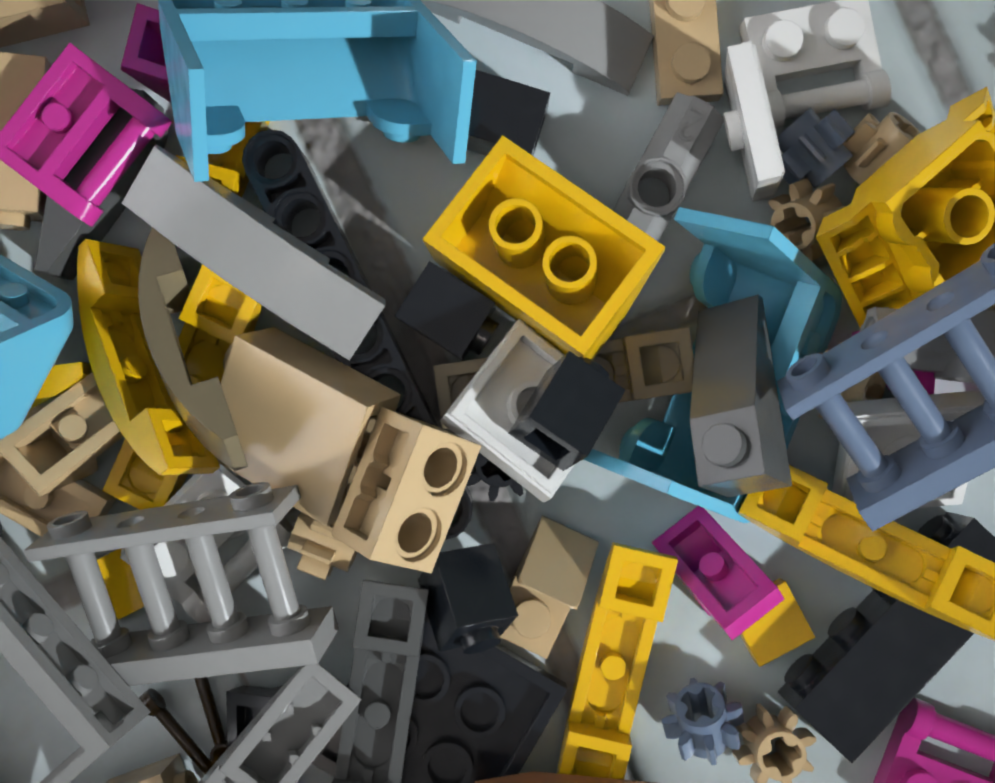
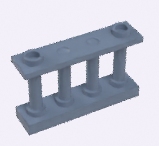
M995 243L982 253L980 261L823 354L813 353L801 358L788 369L785 377L777 381L785 410L791 419L795 420L816 408L858 467V473L846 478L858 512L872 532L995 468V357L970 319L995 304ZM942 334L985 398L982 405L953 421L945 420L904 358L907 354ZM876 372L880 374L921 435L918 440L890 455H883L840 394Z

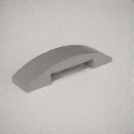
M421 0L434 14L458 24L461 18L464 17L570 62L573 64V73L627 96L654 37L642 26L600 0Z

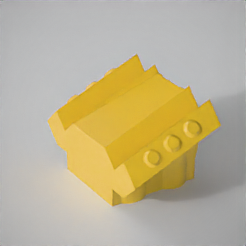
M987 87L951 105L947 120L916 135L856 188L850 205L822 219L816 239L859 327L863 325L868 309L873 307L901 308L980 261L982 253L995 243V110Z

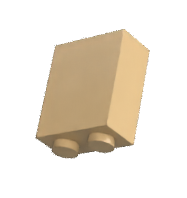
M275 327L235 335L233 343L229 346L223 359L224 374L221 380V387L248 467L234 471L220 460H218L219 464L251 483L268 482L271 485V489L297 485L301 498L293 506L294 508L325 526L336 522L381 407L396 411L401 394Z

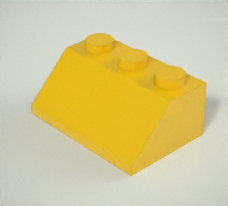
M503 135L422 239L436 263L468 286L494 301L501 310L515 320L521 319L564 355L570 351L578 357L591 360L596 357L623 321L665 251V246Z

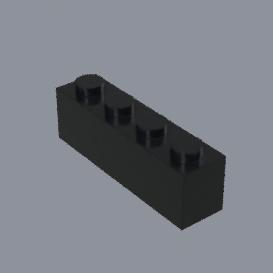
M946 512L944 515L933 517L918 530V533L951 549L961 546L995 563V537L973 517ZM872 588L873 591L857 608H848L834 619L828 628L827 633L829 637L813 654L801 656L790 666L784 676L785 684L778 690V693L849 762L853 763L974 633Z

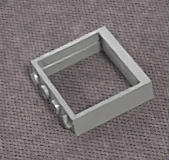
M0 537V653L80 745L75 752L40 782L70 783L145 718L150 711Z

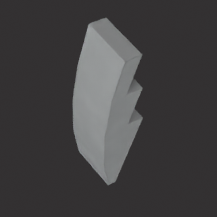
M158 145L153 147L122 201V204L226 282L349 361L385 307L386 299L329 265L330 258L273 223L274 217L210 177L209 181L194 182L188 164Z
M320 664L300 666L198 783H296L362 699Z

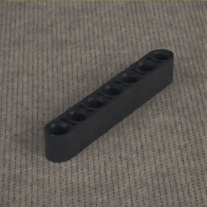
M269 129L258 132L250 138L243 150V166L264 211L275 218L273 223L293 235L291 227L296 214L305 209L318 210L320 213V224L316 231L309 236L296 238L330 258L329 265L339 264L346 266L350 278L372 291L309 160L292 137L282 131ZM281 153L292 156L291 167L284 176L277 179L265 177V165L270 158ZM382 311L374 322L377 338L371 349L360 354L354 353L350 361L333 351L337 361L375 381L389 375L398 377L404 384L406 392L405 399L401 406L396 409V412L438 427ZM467 485L460 500L463 508L462 514L459 519L451 523L445 540L457 537L465 531L471 521L473 499Z

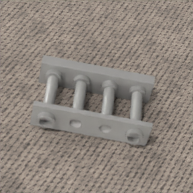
M258 482L238 488L229 496L89 518L87 511H76L50 521L47 524L48 532L24 549L28 562L61 557L66 558L94 636L90 642L128 686L318 664L339 630L333 606L307 609L305 605L298 604L275 526L301 498L297 485L271 489L270 483ZM247 530L272 614L246 617L244 613L237 612L213 535ZM185 539L211 622L187 625L186 621L178 620L153 544ZM125 549L152 629L129 632L128 628L120 627L94 552Z

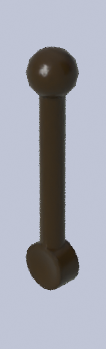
M208 677L194 678L214 743V747L210 752V760L214 765L226 751L227 740Z
M148 689L139 697L149 709L150 713L148 715L155 716L205 775L213 766L212 762L166 709V702L161 694L155 689Z

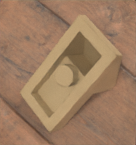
M92 372L24 421L16 431L0 439V454L39 496H42L94 474L98 470L96 457L120 440L123 435L105 405Z
M542 515L509 585L518 617L500 638L547 659L570 608L578 609L599 542Z

